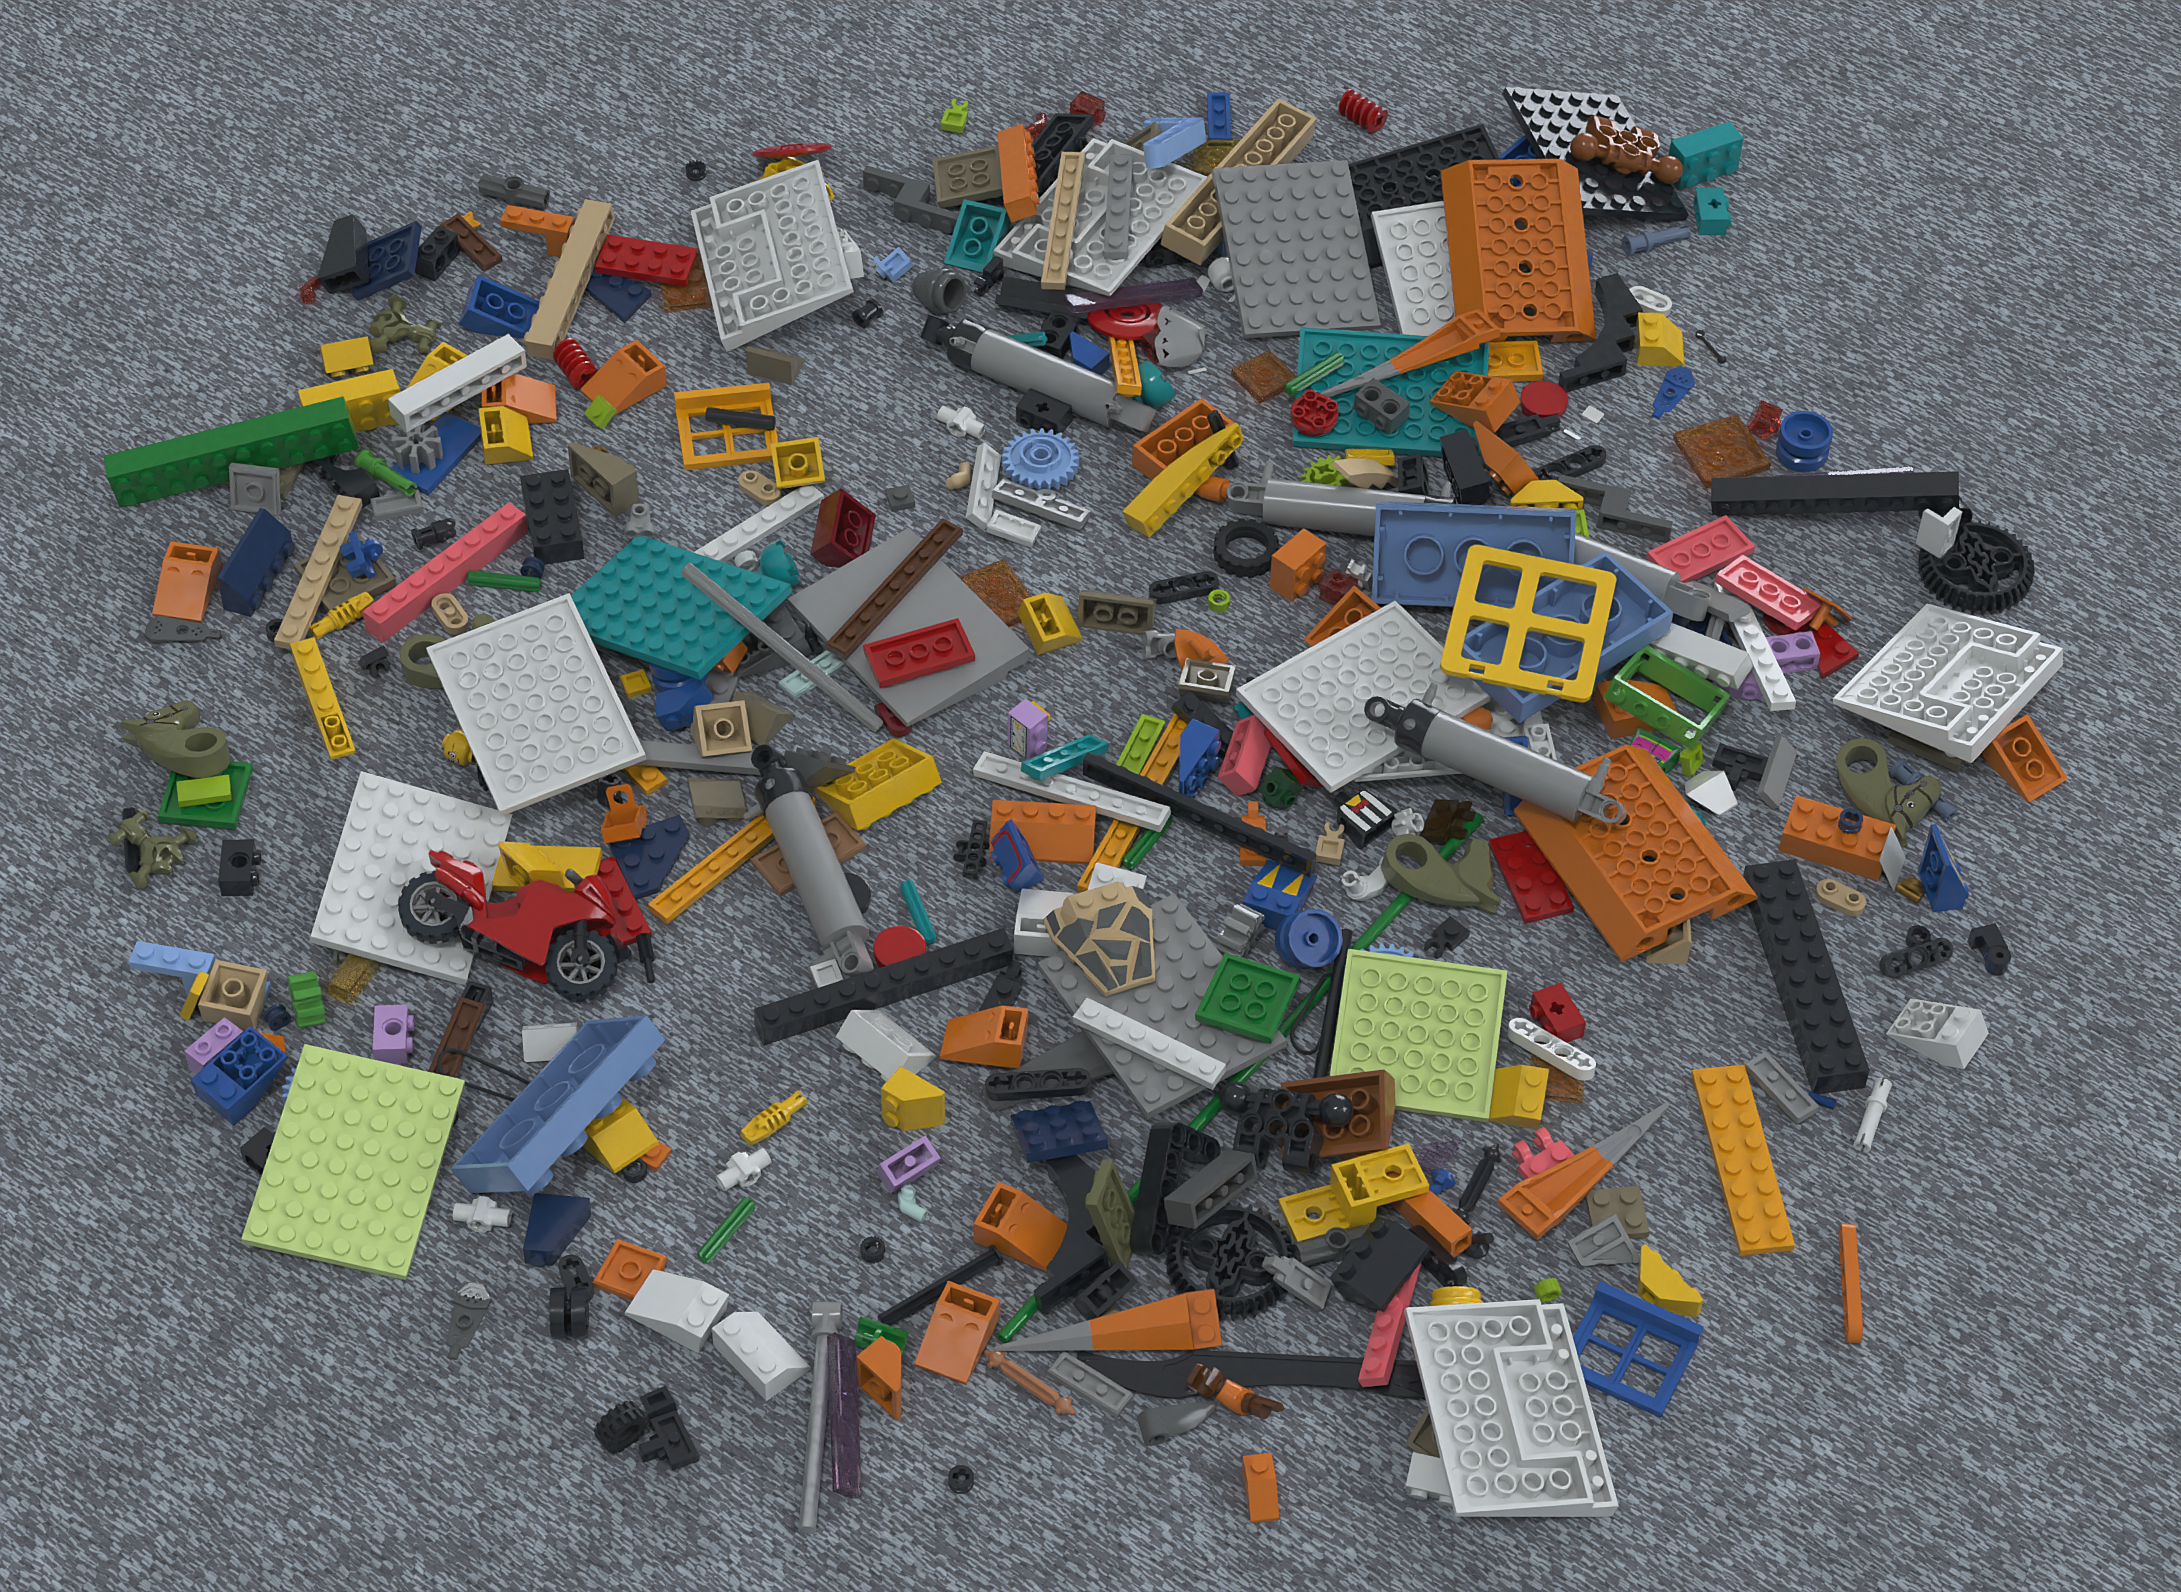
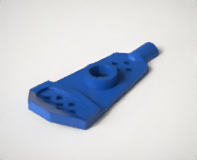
M1678 366L1667 371L1653 402L1655 411L1651 415L1652 417L1660 419L1663 413L1670 412L1695 385L1690 369ZM1671 391V392H1673L1674 394H1673V395H1669V394H1667L1666 392Z

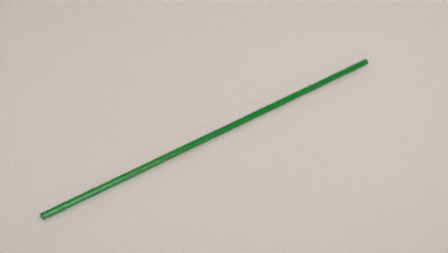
M1476 812L1473 821L1465 822L1462 829H1468L1466 838L1463 840L1450 838L1438 851L1444 860L1448 861L1484 821L1483 816ZM1401 892L1350 949L1367 950L1414 897ZM1331 976L1324 979L1301 1021L1329 991ZM1315 987L1280 1024L1278 1030L1285 1038L1290 1034L1294 1023ZM1268 1057L1235 1073L1226 1084L1235 1081L1245 1083ZM1220 1091L1189 1123V1127L1201 1132L1222 1109L1219 1103ZM1141 1177L1127 1191L1132 1206L1137 1202ZM1034 1294L996 1334L998 1340L1004 1344L1008 1343L1037 1312Z

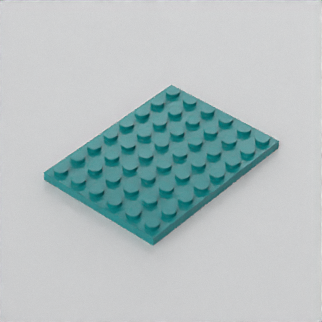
M1300 327L1297 376L1336 352H1340L1345 360L1342 366L1296 393L1295 400L1307 390H1314L1320 394L1325 390L1353 379L1399 355L1428 336ZM1489 342L1480 343L1478 349L1380 380V383L1410 403L1409 418L1391 435L1384 430L1378 429L1373 422L1360 416L1353 409L1355 394L1364 387L1361 386L1329 397L1338 403V421L1332 431L1321 436H1309L1299 432L1294 427L1292 446L1335 450L1382 449L1392 450L1394 454L1415 455L1421 453L1422 456L1442 457L1440 437L1468 429L1470 437H1475L1477 441L1478 456L1482 455L1475 429L1431 405L1429 401L1455 371L1488 376Z
M638 536L571 595V598L593 643L700 680L751 631L682 576V569L688 563H692L761 621L793 592L791 584L645 536Z

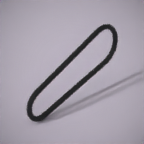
M1327 972L1320 978L1291 1029L1290 1041L1293 1047L1304 1055H1311L1317 1052L1319 1040L1313 1050L1305 1051L1300 1049L1294 1041V1032L1324 979L1332 976V972Z
M458 1048L445 1049L437 1058L438 1072L444 1076L448 1075L441 1068L442 1057L448 1052H457L517 1079L526 1085L530 1083L516 1074ZM465 1082V1086L512 1102L515 1099L513 1097Z

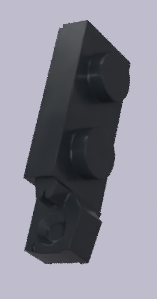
M1535 414L1502 424L1494 434L1510 447L1547 437L1553 432L1559 431L1561 420L1557 414L1545 418Z
M1012 960L1006 973L1000 971L979 1011L1002 1005L1013 1007L1022 990L1023 978H1020L1022 963Z

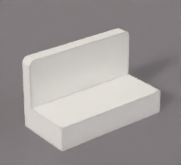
M1953 507L1944 517H1941L1933 511L1926 509L1922 515L1916 544L1936 557L1941 558L1954 545L1962 511Z
M577 1022L523 1026L524 1061H551L578 1032Z

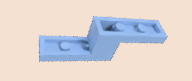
M137 941L129 959V966L131 969L182 977L185 993L188 996L198 973L202 971L210 975L216 959L215 955L211 953ZM270 982L266 983L264 1005L271 990Z

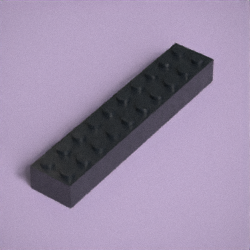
M1796 859L1745 866L1743 878L1757 895V899L1748 903L1811 1091L1817 1094L1865 1088L1870 1069Z

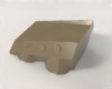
M687 778L694 817L700 825L709 827L714 826L718 820H726L733 823L744 819L743 815L747 810L739 779Z

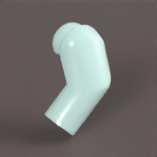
M908 1184L903 1185L897 1197L900 1211L923 1223L928 1215V1211L916 1205L915 1188Z

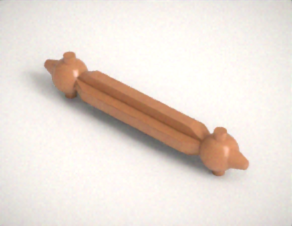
M985 1350L984 1354L988 1358L989 1363L987 1366L989 1368H1000L1005 1376L1048 1405L1055 1406V1414L1075 1415L1076 1411L1072 1407L1071 1397L1060 1398L1056 1390L1014 1361L1006 1360L1004 1357L1006 1353L1004 1351Z

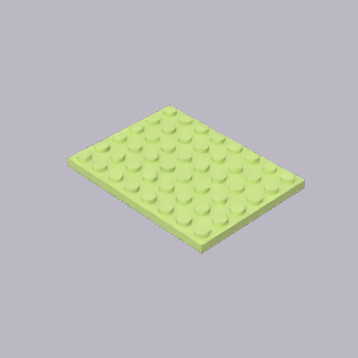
M304 1044L242 1235V1244L406 1280L464 1090L465 1080Z

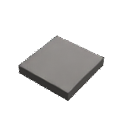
M231 463L229 466L231 510L257 513L260 508H264L271 515L279 516L281 512L279 468Z

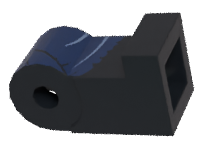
M1996 923L1972 928L1967 942L1971 950L1978 948L1985 960L1984 966L1986 971L1995 976L2005 974L2011 960V953Z

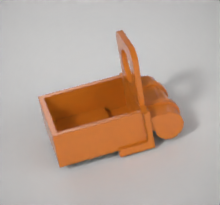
M629 784L608 787L606 795L611 810L605 812L606 815L601 827L604 843L639 838L642 829L646 828L647 824L646 806L636 805L633 791ZM617 791L625 792L628 795V801L623 804L617 803L613 798L614 793Z

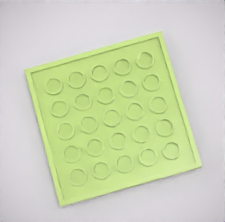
M1348 949L1330 1076L1384 1069L1395 1079V1110L1488 1123L1507 970Z

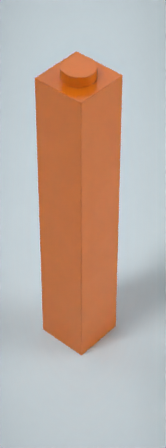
M1379 1151L1341 1155V1158L1346 1161ZM1394 1171L1386 1173V1175L1391 1178H1397L1400 1176L1398 1173H1395ZM1430 1190L1427 1193L1389 1203L1413 1226H1423L1453 1257H1456L1471 1245L1472 1228Z

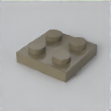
M1639 1186L1594 1189L1584 1197L1590 1226L1595 1225L1612 1214H1616L1630 1239L1649 1237V1227Z

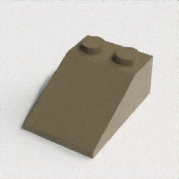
M573 442L568 444L571 477L615 518L631 509L633 504H639L637 471L633 465L627 464L618 456Z

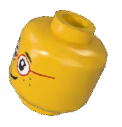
M457 729L451 734L448 733L444 737L442 747L444 748L446 759L464 767L476 762L461 729Z

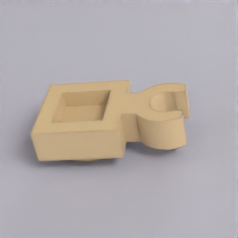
M1330 822L1325 824L1324 836L1319 835L1316 847V862L1340 866L1345 839H1342L1344 825L1340 824L1338 831H1331Z

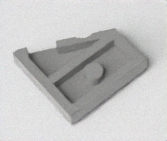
M1616 1214L1608 1216L1566 1241L1580 1266L1639 1263V1254Z

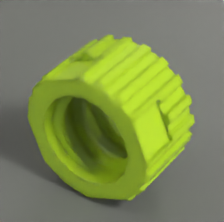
M1221 589L1210 592L1208 596L1209 609L1218 613L1227 611L1230 606L1229 593ZM1218 599L1223 600V602L1216 603L1215 601Z
M1556 1278L1542 1280L1534 1286L1536 1296L1541 1302L1555 1300L1562 1293Z

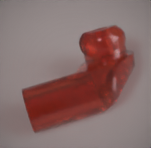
M1038 113L1036 115V122H1032L1029 126L1025 127L1026 132L1030 131L1032 137H1037L1047 124V115L1045 113Z
M317 276L312 277L299 288L300 300L304 304H312L316 299L314 291L321 286Z

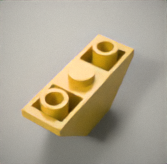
M1557 480L1531 481L1510 500V506L1581 510L1584 499L1583 496Z
M1646 1244L1641 1246L1638 1263L1637 1294L1643 1300L1674 1314L1697 1317L1701 1312L1703 1304L1700 1293L1695 1288H1691L1682 1279L1678 1271L1671 1269L1657 1251L1651 1250Z

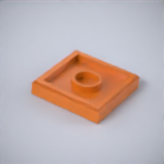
M617 1239L596 1275L593 1287L633 1301L652 1270H664L668 1257Z

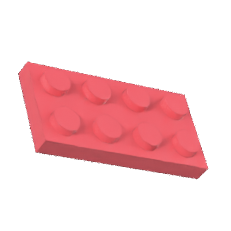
M1725 515L1648 551L1646 559L1679 572L1680 582L1686 583L1721 569L1742 555L1748 556L1754 553L1755 545Z
M1744 555L1717 573L1714 580L1715 583L1722 586L1725 590L1734 593L1745 602L1754 605L1765 614L1774 617L1794 630L1799 629L1812 619L1823 605V602Z

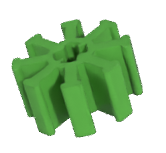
M314 971L287 976L288 991L292 1000L291 1007L299 1029L326 1023L325 1009L321 1000V988L318 986L317 974Z

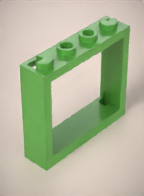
M1648 645L1637 651L1619 671L1604 695L1605 699L1689 749L1696 745L1721 715L1731 697V694ZM1644 653L1651 656L1649 661L1643 658ZM1639 671L1707 711L1709 714L1700 725H1697L1627 682ZM1716 696L1721 698L1719 702L1714 701ZM1689 727H1691L1695 731L1691 733L1690 731H1688Z

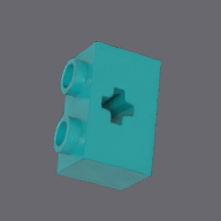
M1696 188L1693 206L1698 235H1726L1727 227H1731V213H1727L1729 200L1728 197L1724 196L1723 188Z

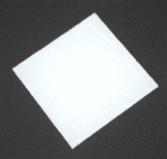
M1891 826L1879 861L1894 891L1906 857Z

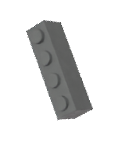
M1227 1149L1164 1198L1168 1224L1196 1229L1256 1181L1258 1173L1254 1154Z

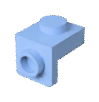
M900 247L895 249L883 261H880L877 256L873 258L878 265L875 268L883 279L888 276L892 282L898 280L914 266Z

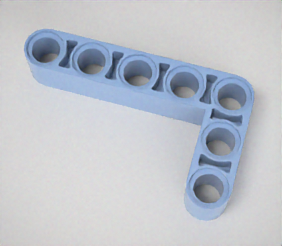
M1153 118L1144 121V129L1156 122L1162 131L1161 134L1143 144L1146 168L1163 167L1206 142L1204 118Z

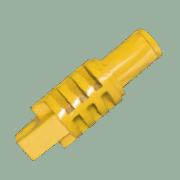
M363 592L346 600L347 603H341V607L336 606L334 610H329L326 617L310 626L309 631L312 636L319 640L327 633L335 629L341 630L343 626H348L349 622L353 623L355 619H360L363 616V611L375 603L369 593Z
M797 1090L783 1102H774L770 1107L756 1115L741 1130L740 1136L749 1146L768 1138L790 1121L791 1115L808 1104L806 1097L803 1095L799 1098L802 1093Z

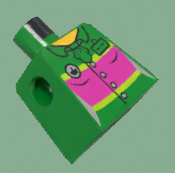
M1638 727L1630 745L1647 749L1667 775L1678 764L1681 748Z

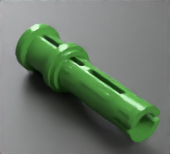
M368 449L361 450L357 454L354 461L357 469L362 467L363 470L368 472L370 477L383 480L407 497L415 494L416 490L412 487L417 488V484L388 467L384 459L376 458Z

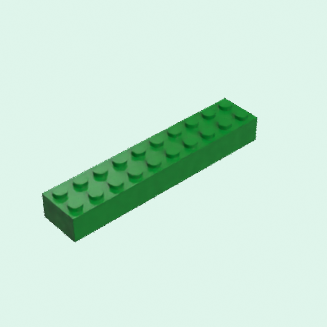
M342 396L105 455L104 462L107 479L120 507H126L229 482V466L231 463L280 469L359 449L354 423L345 398Z

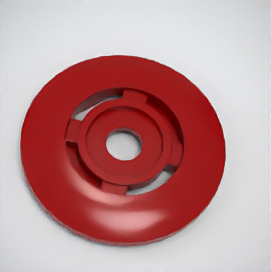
M801 143L772 146L753 151L752 156L761 159L807 156L826 152L832 148V145L827 143Z
M1125 292L1113 293L1111 296H1100L1088 305L1087 321L1096 331L1109 337L1123 340L1146 339L1159 334L1161 331L1157 320L1160 309L1163 306L1156 300L1144 295ZM1121 314L1134 315V316L1131 317V318H1126V317L1121 316Z

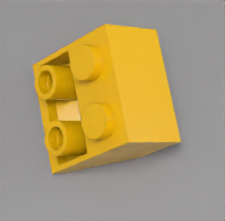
M504 406L478 408L485 465L533 460L528 418Z
M1045 592L1023 599L1018 615L1037 655L1083 640L1062 596Z

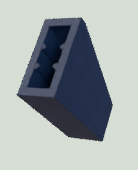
M534 1194L523 1246L525 1264H530L534 1267L553 1266L591 1217L590 1198Z

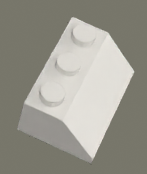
M851 1010L836 1035V1038L843 1042L842 1046L846 1050L858 1054L862 1058V1063L879 1071L881 1078L886 1082L900 1066L917 1074L936 1057L935 1054L879 1010Z
M734 1312L712 1328L713 1345L765 1401L811 1370V1367L759 1312Z

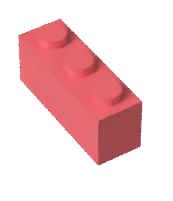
M1255 715L1237 721L1217 778L1236 796L1252 793L1257 789L1268 752L1272 747V744L1263 733L1267 727Z

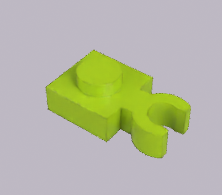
M954 98L951 101V109L946 108L941 120V130L963 133L968 120V101L965 100L961 106L957 105V99Z

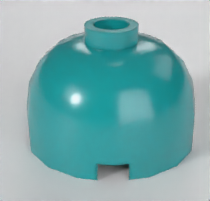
M1147 360L1138 366L1142 384L1141 395H1134L1132 399L1151 408H1160L1168 404L1176 396L1169 381H1164L1160 376L1162 375L1161 371Z
M778 539L761 551L759 556L760 568L757 569V573L795 587L802 583L797 577L800 576L798 568L791 554L784 552L783 548L787 546L783 540Z

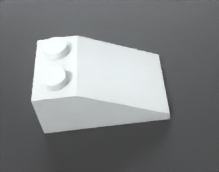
M653 1269L625 1311V1315L699 1353L711 1335L712 1328L718 1324L725 1313L729 1294L704 1281Z

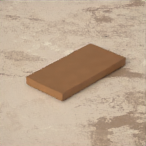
M838 812L821 820L840 864L866 850L864 841ZM778 845L751 858V864L779 897L796 889Z

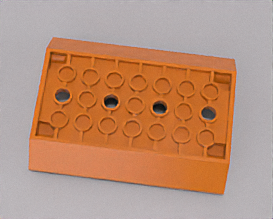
M1561 159L1468 160L1441 170L1455 317L1476 309L1482 311L1500 329V337L1492 339L1490 342H1503L1507 336L1549 335L1550 343L1595 342L1596 330L1578 168ZM1510 179H1518L1522 186H1512ZM1514 222H1523L1526 225V229H1517ZM1519 265H1528L1530 267L1531 272H1521L1519 269ZM1526 307L1532 308L1535 311V316H1527L1523 309Z
M1625 744L1575 767V769L1594 777L1603 758L1606 757L1611 760L1600 794L1614 799L1625 806L1627 814L1624 820L1629 822L1626 825L1610 824L1586 813H1583L1578 821L1572 822L1524 800L1514 809L1515 816L1621 962L1666 942L1669 928L1701 913L1706 912L1713 920L1757 899L1756 893L1647 749ZM1616 805L1610 806L1607 810L1609 819H1614L1618 815ZM1650 856L1656 860L1654 862H1646L1642 858ZM1677 893L1683 895L1684 898L1675 900L1670 895Z

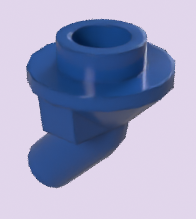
M1440 1168L1439 1170H1432L1430 1173L1433 1184L1429 1185V1190L1435 1195L1443 1192L1444 1189L1454 1188L1456 1184L1453 1179L1454 1176L1449 1171Z

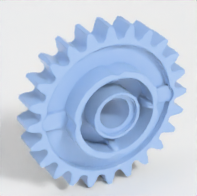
M1043 428L1040 429L1039 433H1036L1034 429H1031V434L1022 431V437L1014 435V441H1008V447H1004L1002 454L1003 471H1006L1007 478L1012 477V482H1019L1020 485L1028 486L1030 489L1037 488V491L1042 488L1051 490V487H1055L1059 490L1060 484L1067 486L1068 479L1074 480V474L1078 473L1079 451L1075 449V443H1069V437L1062 439L1061 432L1053 435L1052 429L1045 433Z

